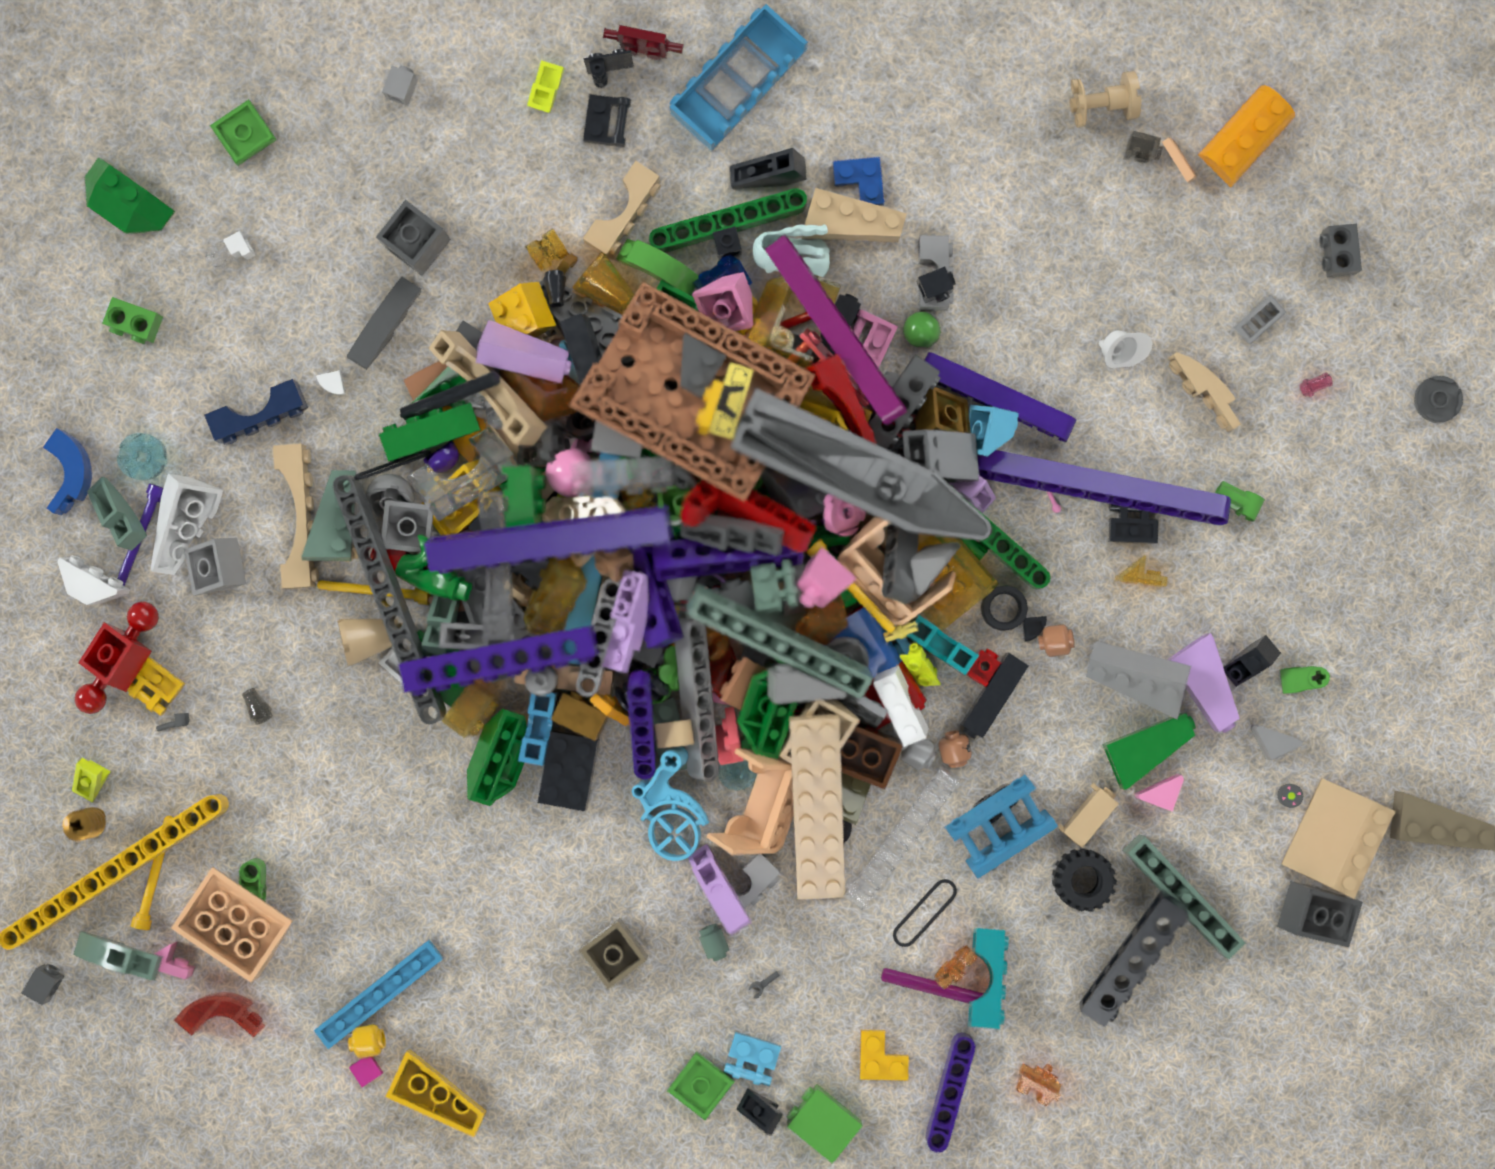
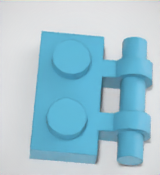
M735 1032L728 1056L737 1059L735 1065L726 1063L723 1072L731 1074L736 1079L741 1077L751 1080L755 1085L760 1086V1084L770 1086L772 1077L764 1075V1069L775 1070L781 1045ZM744 1061L758 1065L756 1072L743 1068Z

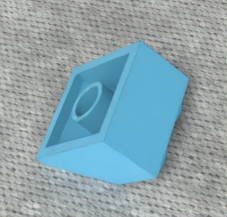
M970 405L968 412L971 433H975L977 454L988 456L1014 436V431L1018 426V413L995 407Z

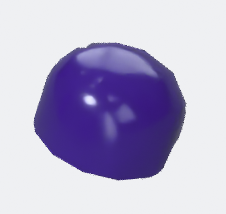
M450 441L445 446L431 453V455L425 457L423 461L430 471L444 473L451 470L457 464L460 454L455 443Z

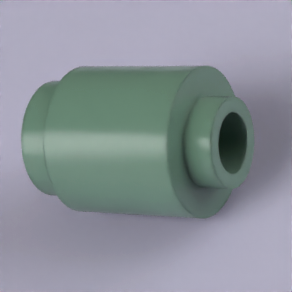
M717 923L699 930L701 935L699 939L707 959L712 958L715 962L727 956L726 952L730 949L722 929L718 928Z

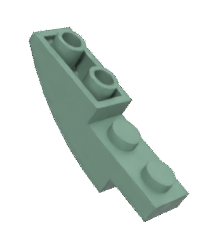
M80 931L73 955L101 967L151 981L156 980L163 956L126 946L124 943Z

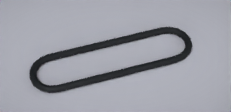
M421 451L356 474L355 478L365 479L425 458L431 455V451Z
M948 879L938 881L896 926L893 931V939L896 944L902 947L912 945L954 900L957 889L952 881ZM941 883H949L953 887L951 898L909 943L899 942L896 936L898 929Z

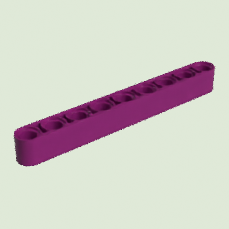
M784 234L765 248L766 253L832 349L836 354H839L845 363L846 369L882 421L888 426L905 414L907 409L790 239Z

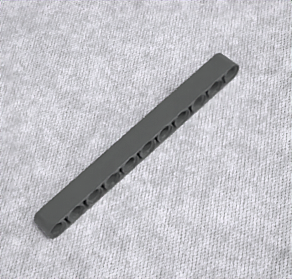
M352 475L338 476L333 481V491L399 663L427 658V656L423 655L421 640L361 482ZM346 480L351 483L349 492L343 489V484ZM355 502L360 508L357 515L352 512V505ZM363 525L368 529V535L365 538L360 533ZM371 548H374L377 552V557L374 561L369 557V550ZM380 570L384 572L386 577L383 583L379 582L377 578ZM388 593L394 597L392 606L386 602ZM396 616H399L403 621L401 628H398L394 623ZM404 639H408L411 642V649L409 651L403 647ZM429 669L424 671L426 680L432 681L433 673ZM436 687L428 688L427 696L423 694L413 696L411 691V697L419 718L423 723L432 725L444 719L447 711L441 693L436 691ZM429 707L436 709V718H432L429 715Z

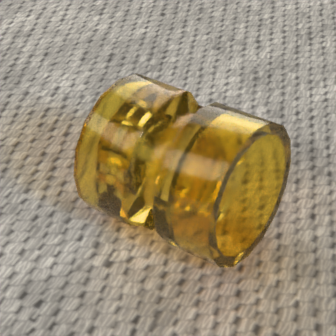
M553 228L542 234L540 241L535 239L525 245V248L541 272L551 267L553 260L559 262L569 255Z

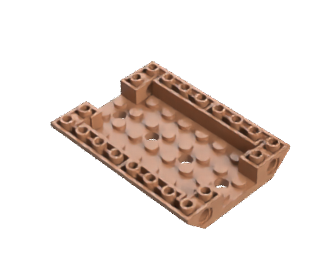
M643 282L619 321V330L598 365L594 363L570 406L745 501L760 478L766 464L732 449L733 440L708 433V436L698 433L700 425L696 424L697 416L700 409L705 410L707 402H703V398L700 399L680 388L683 335L687 333L726 355L724 363L709 388H712L714 380L724 384L730 363L754 370L738 424L756 388L799 408L815 375ZM625 357H631L635 360V365L626 368L622 365L621 361ZM668 380H673L678 384V388L674 391H668L665 389L664 383Z

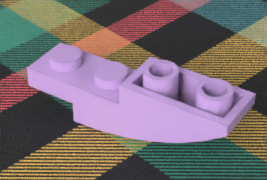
M624 571L611 617L615 618L616 622L604 658L603 667L627 673L633 651H640L648 608L647 576L644 574Z
M705 844L689 856L688 860L693 867V873L728 933L733 935L750 924L751 921L735 890L728 882L713 851L708 844Z

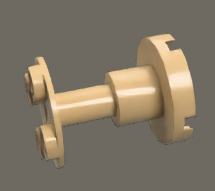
M1123 72L1120 85L1105 87L1104 92L1085 95L1081 79H1072L1071 90L1074 98H1070L1069 103L1071 113L1076 112V127L1079 128L1086 125L1087 109L1106 107L1107 111L1123 109L1127 120L1139 118L1141 113V96L1137 94V90L1140 89V83L1136 72Z

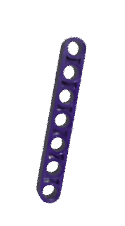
M931 352L927 353L925 361L940 371L938 376L941 378L937 385L944 388H952V392L966 398L969 396L973 398L972 401L983 406L1018 413V422L1031 428L1033 426L1037 427V431L1053 438L1056 436L1059 438V441H1068L1077 421L1074 417Z

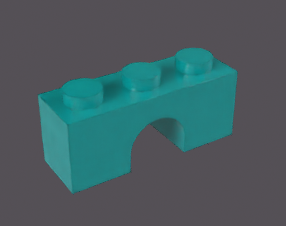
M916 615L912 622L915 621L918 626L916 627L919 630L906 635V637L920 644L925 650L962 675H966L979 655L943 633L938 627L922 616Z

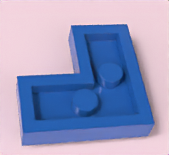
M880 157L833 161L835 186L858 184L861 201L878 206L884 205Z

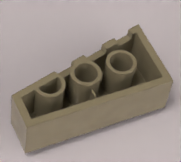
M1394 791L1393 811H1395V814L1392 818L1390 838L1399 841L1495 851V825L1405 792Z

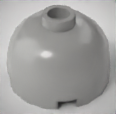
M383 474L376 477L369 484L366 498L372 514L380 518V515L384 516L385 500L413 503L414 493L409 482L403 477L395 474Z

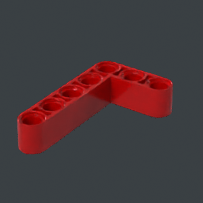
M703 480L686 495L679 515V519L683 524L695 527L700 525L718 508L736 519L784 530L783 545L796 552L807 550L815 530L814 525L810 521L754 490L743 501L706 480Z

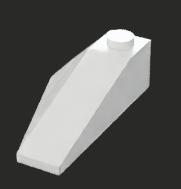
M168 473L161 495L151 563L152 572L175 575L186 559L184 549L189 548L188 546L195 535L200 538L204 532L200 528L208 517L213 519L217 513L223 493L222 489L191 477Z

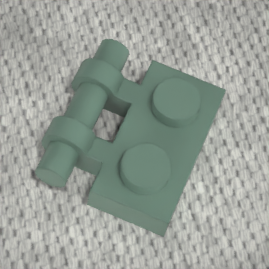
M786 559L782 561L783 569L781 571H776L775 563L750 567L758 615L782 611V601H788L789 607L798 606L799 589L795 586L796 569L792 566L791 560ZM785 581L786 588L779 591L778 582Z

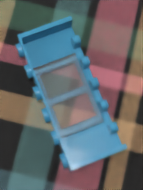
M767 4L762 9L757 8L750 16L751 20L747 25H741L734 33L735 37L731 42H725L718 50L716 58L714 60L709 59L702 67L700 75L698 77L693 76L686 84L684 92L681 95L679 93L676 94L670 101V114L710 151L714 150L807 50L808 41Z

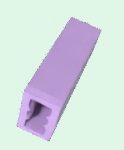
M488 320L479 341L476 363L558 383H562L564 375L569 376L572 361H568L569 351Z
M1207 633L1167 660L1191 666L1186 686L1187 692L1213 730L1225 733L1236 726L1234 722L1240 718L1214 637L1211 633Z

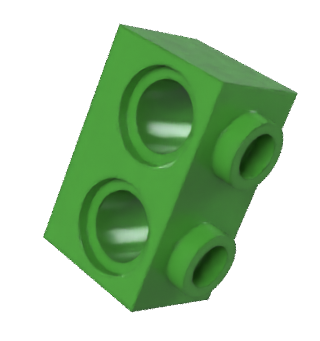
M112 297L102 324L110 327L109 332L121 337H123L124 333L132 335L131 340L145 345L146 341L154 343L163 316ZM124 313L125 320L118 324L117 319L119 315ZM147 321L146 330L140 332L139 327L141 323Z

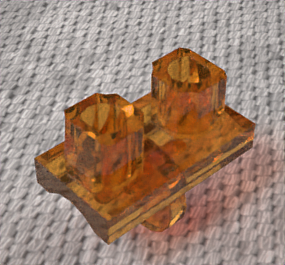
M1022 1064L1016 1084L1018 1092L1028 1095L1033 1088L1038 1091L1036 1100L1045 1107L1053 1100L1058 1102L1061 1097L1059 1093L1061 1084L1057 1082L1058 1077L1052 1074V1065L1046 1064L1044 1068L1036 1065L1033 1069Z

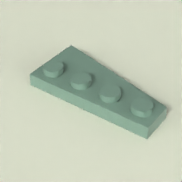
M331 471L301 556L302 561L352 560L353 541L333 491V481L341 475L355 476L356 471ZM348 480L343 484V489L346 492H349L351 489V483ZM355 503L352 505L353 514L355 511Z

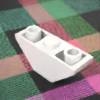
M74 555L59 557L57 561L67 594L86 605L102 604L127 595L130 592V589L123 586L121 580L103 575V570L94 566H87L80 557Z

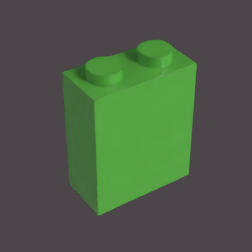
M816 1084L814 1088L809 1087L802 1095L803 1102L799 1107L793 1106L786 1116L788 1118L787 1127L833 1164L863 1127L861 1119Z

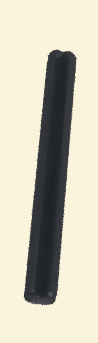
M496 371L489 372L401 407L400 417L406 420L420 416L500 384L501 377Z

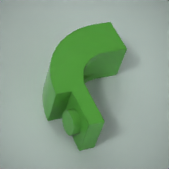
M627 239L616 258L620 263L638 269L658 281L662 280L689 295H692L701 279L699 275L675 258L639 240L635 242Z

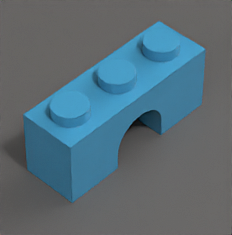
M552 692L545 696H537L531 693L528 708L529 720L525 736L522 739L518 761L541 766L545 764L550 732L554 723L551 718L557 707L558 692Z

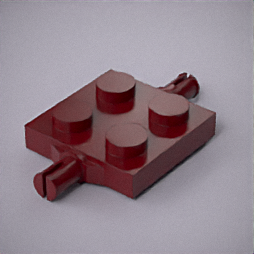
M619 25L618 31L605 28L603 38L619 42L620 49L631 50L633 56L638 53L646 54L652 60L667 58L669 51L682 54L684 44L670 42L666 34Z

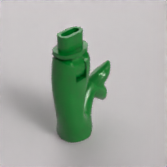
M422 534L418 535L421 552L418 555H403L397 564L396 576L426 593L449 598L454 601L458 599L467 601L472 584L465 581L464 577L459 576L455 571L439 574L438 571L430 572L429 569L424 570V567L428 565L424 543L429 538Z

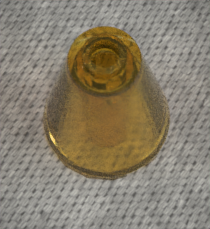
M602 251L572 287L578 293L621 315H624L636 295L607 255Z

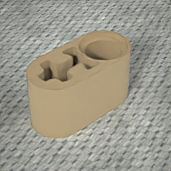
M691 719L654 724L657 748L694 744Z

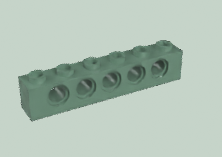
M1139 834L1122 850L1160 891L1161 889L1187 906L1188 921L1223 957L1229 960L1246 944L1145 836Z

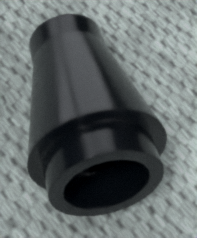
M561 270L547 271L544 274L543 283L549 299V306L561 307L564 305L566 277Z

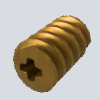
M96 807L73 811L66 816L63 822L64 834L72 841H82L97 837L103 833L106 827L105 813Z

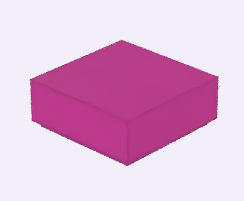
M374 1057L362 1058L349 1067L361 1087H364L384 1073Z

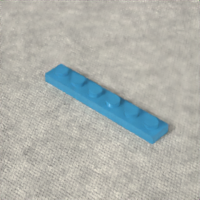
M429 939L317 1027L314 1032L329 1050L443 960L444 957Z

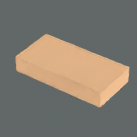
M1167 138L1162 142L1185 180L1188 183L1195 180L1197 177L1174 139Z

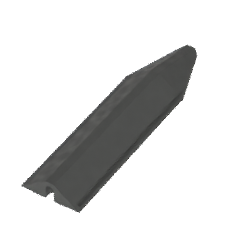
M755 389L736 429L731 445L732 449L909 532L973 540H984L991 533L989 521L935 471L924 468L766 392Z

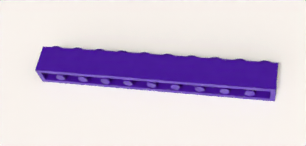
M668 506L436 536L429 538L424 543L430 572L438 571L439 574L452 572L455 568H462V571L473 570L478 565L492 568L499 566L502 562H509L510 565L524 562L525 559H532L534 562L546 560L548 556H556L558 559L571 556V553L580 552V555L584 556L595 553V550L604 549V552H614L619 550V547L628 546V549H638L643 547V544L652 543L653 546H661L667 544V541L673 536L669 508Z

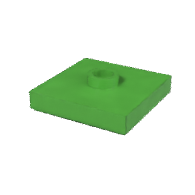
M249 99L210 125L237 166L277 140Z
M696 1051L669 1086L667 1092L703 1120H706L735 1080Z

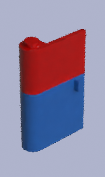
M863 605L852 610L847 617L809 637V639L823 646H826L831 640L838 637L857 638L868 651V668L873 677L863 696L871 701L879 702L886 709L873 682L878 673L899 665L909 686L908 694L915 709L919 708L920 711L925 708L924 703H926L927 699L901 660L891 641L886 642L884 628ZM888 712L876 730L892 722Z

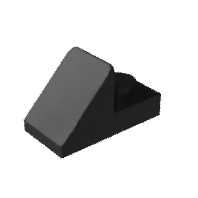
M747 1088L736 1109L761 1131L770 1136L773 1135L783 1116V1113L777 1109L778 1104Z

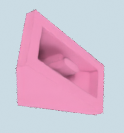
M1175 774L1134 793L1137 799L1173 812L1184 778L1180 774Z

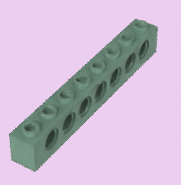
M699 584L686 605L688 616L861 699L873 680L868 667L760 614L758 615L756 612Z

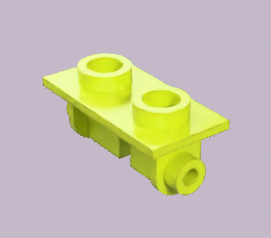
M917 643L911 644L908 654L900 655V658L918 685L924 687L940 686L941 683L937 678L938 670L933 666L929 658H925L926 654L923 651V647Z

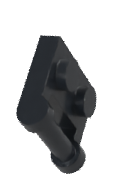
M589 94L583 142L625 147L626 138H624L631 99L627 97ZM612 106L618 107L615 136L611 137L608 136Z

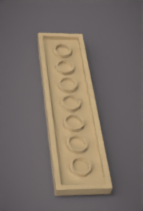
M839 715L790 717L797 900L845 897Z

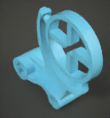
M683 746L671 747L662 755L661 766L656 770L651 781L643 779L632 788V795L641 801L645 809V813L640 820L644 822L647 819L651 822L648 829V838L652 848L658 855L671 861H680L691 856L700 844L701 830L699 825L702 824L704 826L709 823L704 809L692 796L669 785L670 777L688 761V752ZM675 756L677 761H674L672 757ZM672 804V808L662 810L655 817L650 814L658 806ZM678 805L683 806V807L689 809L691 812H693V813L696 815V817L698 818V820H696L695 817H694L692 814H690L688 811H686V810H684V809H681V808H678ZM673 813L687 819L675 830L676 834H679L689 824L692 825L695 833L693 847L681 835L675 838V841L686 852L685 854L675 855L663 850L674 838L672 834L658 845L654 834L657 821L668 833L674 830L673 826L663 815Z

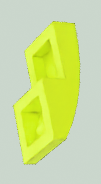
M541 60L536 81L532 84L527 103L528 107L548 113L551 112L565 70L564 67Z

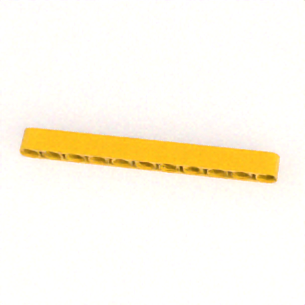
M222 794L204 797L0 932V945L4 949L11 950L31 941L224 814L229 807L228 799ZM213 799L219 804L217 811L211 808V801ZM193 812L198 815L197 824L191 821V814ZM172 826L178 829L177 837L171 834ZM152 839H155L158 843L156 851L151 847ZM132 852L136 853L138 856V862L136 864L133 863L131 860ZM112 866H115L118 870L117 877L111 873ZM92 879L97 881V890L91 886ZM72 892L78 897L77 903L71 899ZM52 905L57 908L56 916L51 912ZM32 918L37 922L36 929L31 925ZM12 932H14L17 936L16 942H14L11 938Z

